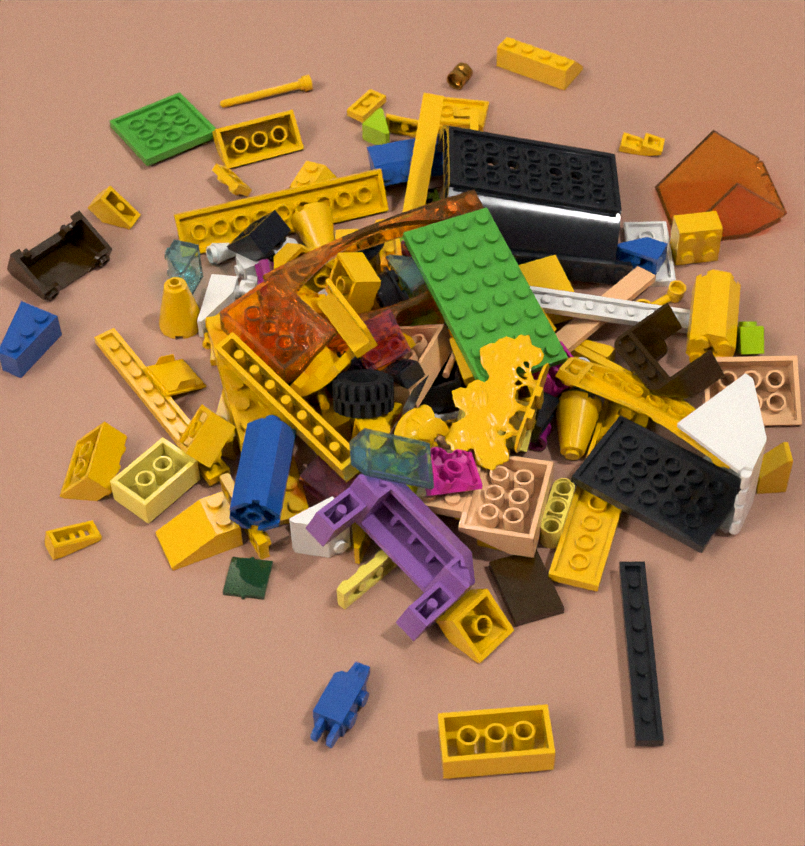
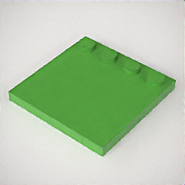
M180 92L110 120L111 128L147 166L213 139L212 132L216 129Z

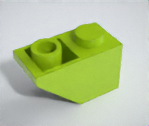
M738 321L736 353L764 354V326H757V321Z

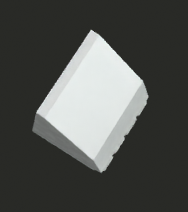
M746 373L677 423L679 429L730 467L729 469L726 467L721 468L742 479L741 490L735 497L734 508L719 528L724 533L729 532L732 535L740 532L753 504L767 441L754 380ZM706 455L705 457H703V458L706 459L707 461L713 463V462L711 461L712 459H711L710 457H708L707 455Z

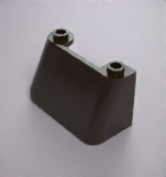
M80 211L70 216L73 220L71 223L63 224L59 232L31 250L26 248L21 252L18 249L10 254L7 271L42 300H53L59 295V291L98 265L100 267L104 266L110 260L111 246Z

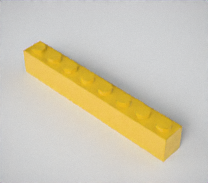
M232 332L215 346L221 361L288 426L295 429L297 435L346 483L365 467L360 453L238 336Z

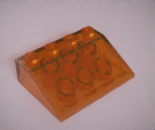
M274 274L220 311L221 329L227 335L233 332L287 384L301 375L315 357L337 335V330Z

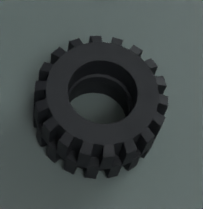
M358 369L338 374L332 380L333 409L339 415L358 419L375 418L388 414L394 408V380L390 374L378 370Z

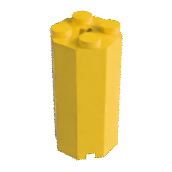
M712 269L707 271L705 276H702V274L696 276L692 288L685 352L689 356L690 363L708 350H711L714 357H733L741 285L738 281L737 283L734 281V276L729 272Z

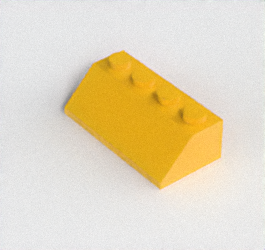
M506 37L497 46L498 67L562 90H566L583 70V66L574 60L513 38Z
M293 109L218 128L212 132L217 152L227 168H234L304 149Z

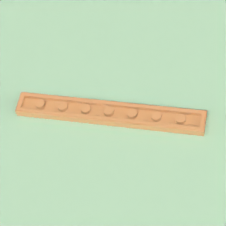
M637 266L601 297L632 301L655 282L656 275ZM575 317L559 330L556 336L559 341L563 342L569 352H572L606 322Z

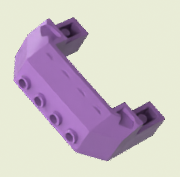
M371 473L358 475L347 490L317 511L305 528L324 547L356 522L424 592L396 621V624L413 641L430 628L475 584L472 552L398 478Z

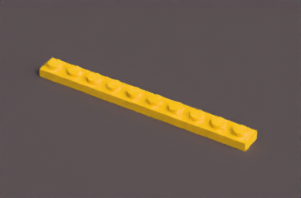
M115 328L95 336L96 345L173 441L177 443L190 423L189 418L171 396L167 397L144 371L143 368L146 366ZM221 457L210 468L197 461L199 473L210 486L220 481V475L225 473L231 475L230 468Z

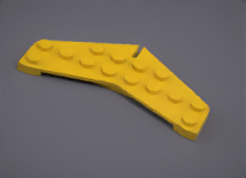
M575 357L568 358L559 368L555 377L561 379L563 384L570 387H579L629 407L637 413L648 415L654 422L663 425L710 457L715 465L730 468L677 427V423L696 410L683 398L653 395L637 376Z

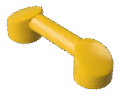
M678 280L672 281L668 286L666 295L653 302L646 299H638L636 302L662 306L670 302H679L685 295L686 285Z

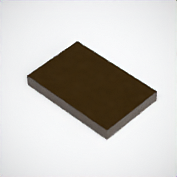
M537 549L534 558L511 555L489 562L490 571L515 627L564 613V605L551 578L548 577V572Z

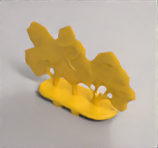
M519 335L516 339L506 336L498 339L495 343H489L481 347L479 350L481 365L489 375L488 380L485 382L475 380L469 383L467 388L461 387L451 391L455 407L464 411L466 417L452 423L449 433L445 436L447 445H450L452 451L460 449L467 452L471 448L474 449L477 465L492 471L495 470L497 465H502L509 461V452L505 445L506 439L516 436L514 451L516 453L520 451L527 431H533L536 423L535 409H541L544 401L543 387L548 375L549 363L543 366L538 380H534L531 368L543 360L544 354L541 348L531 344L529 335ZM528 362L529 368L525 367L523 363ZM517 367H521L526 372L524 374V377H527L526 380L518 376L516 372ZM519 380L522 382V384L515 385L516 381ZM526 385L534 389L528 406L519 404L515 400L517 390ZM520 410L525 412L519 430H516L509 423V419ZM500 430L506 433L505 435L501 436L498 435L497 432Z

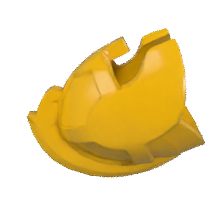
M421 405L417 409L409 410L399 419L394 431V444L402 457L405 455L413 456L416 452H424L436 447L438 444L434 440L439 436H446L449 433V428L443 420L435 417L432 408L428 405Z

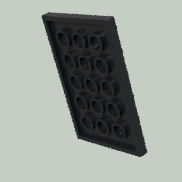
M621 415L571 478V482L576 486L700 553H703L733 510L735 497L741 490L742 480L727 470Z

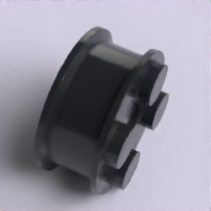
M386 266L383 267V272L377 274L381 280V285L375 299L388 321H391V316L403 310L408 312V304L411 301L406 291L400 290L398 286L400 280L395 270L389 271Z

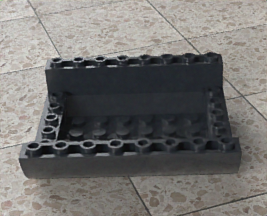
M450 125L442 126L437 136V151L443 152L444 220L487 207L510 251L615 261L622 213L615 154Z

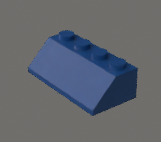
M415 138L366 147L371 170L378 168L382 170L384 187L408 182ZM437 140L430 178L444 176L443 152L437 151Z

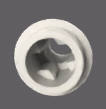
M211 243L206 248L209 262L215 264L234 257L236 253L227 248V245L230 243Z

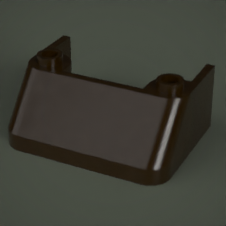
M668 303L620 335L615 340L614 347L651 394L690 399L725 375L711 350L705 352L671 377L657 361L668 352V346L664 340L682 328Z

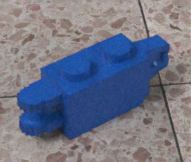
M355 662L348 672L339 671L334 673L313 710L314 727L310 736L311 740L317 742L324 730H327L330 733L326 738V746L333 748L340 736L344 737L348 728H353L359 708L366 705L369 697V692H367L366 688L370 675L369 666Z

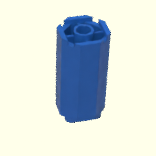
M268 415L265 418L247 423L229 519L242 528L251 529V525L258 526L259 531H267L280 525L297 432L274 415Z

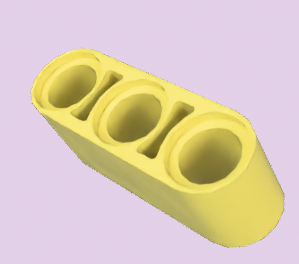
M560 478L552 485L541 522L540 542L546 548H557L574 498L575 485L570 479Z

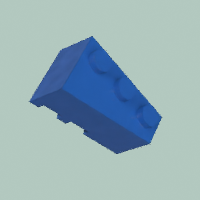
M21 301L0 345V362L3 371L22 378L62 335L57 315Z

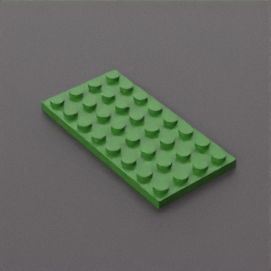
M487 207L403 233L402 238L475 380L485 382L489 378L487 371L481 365L480 348L489 343H495L498 339L506 336L516 339L519 335H529L531 344L541 348L544 354L543 360L531 368V373L541 371L546 363H549L550 368L567 361V354ZM524 362L525 367L529 368V363ZM521 367L516 368L518 376L523 377L526 372Z

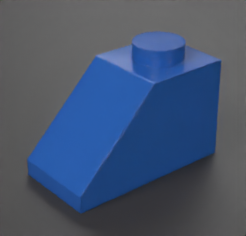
M649 237L618 243L615 261L631 262L632 268L635 269L639 266L656 275L666 260L668 244Z

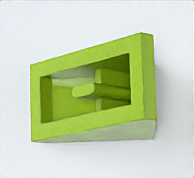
M383 108L377 109L362 123L363 140L374 145L390 143V133Z

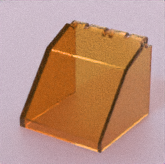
M712 130L655 186L671 229L673 216L716 211L723 227L721 241L749 238L781 222L780 218L786 216L787 211L764 162L759 161L760 158L715 130Z

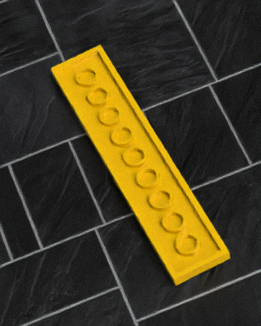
M380 168L173 214L182 255L187 257L205 253L207 246H210L211 243H231L253 221L274 210L291 229L289 233L295 232L291 225V217L294 212L298 210L299 213L304 209V205L310 203H324L328 208H331L334 223L389 211L382 170Z
M252 311L206 317L205 320L232 422L236 426L235 433L241 452L247 423L265 418L268 415H277L221 361L215 346L233 332L266 363ZM294 455L292 456L280 525L288 524L291 517L309 508Z
M605 398L586 458L620 415L646 429L650 417ZM577 486L548 577L555 582L598 592L622 510Z

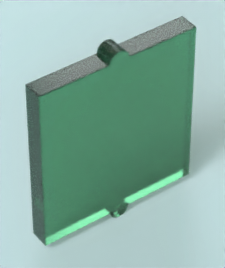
M232 557L223 595L241 597L243 600L246 598L264 600L273 561L255 559V557Z

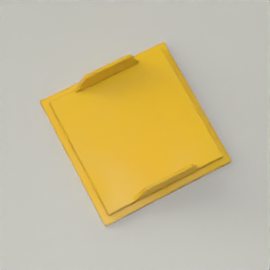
M174 354L161 356L155 365L143 368L167 397L206 388L205 383L183 359L175 360Z

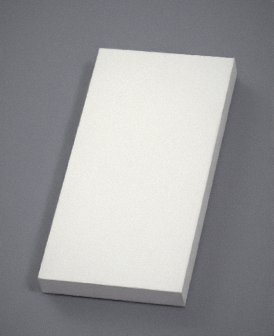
M666 221L624 222L625 242L649 237L668 244L666 260L656 274L655 282L649 286L668 287L670 282L676 280Z

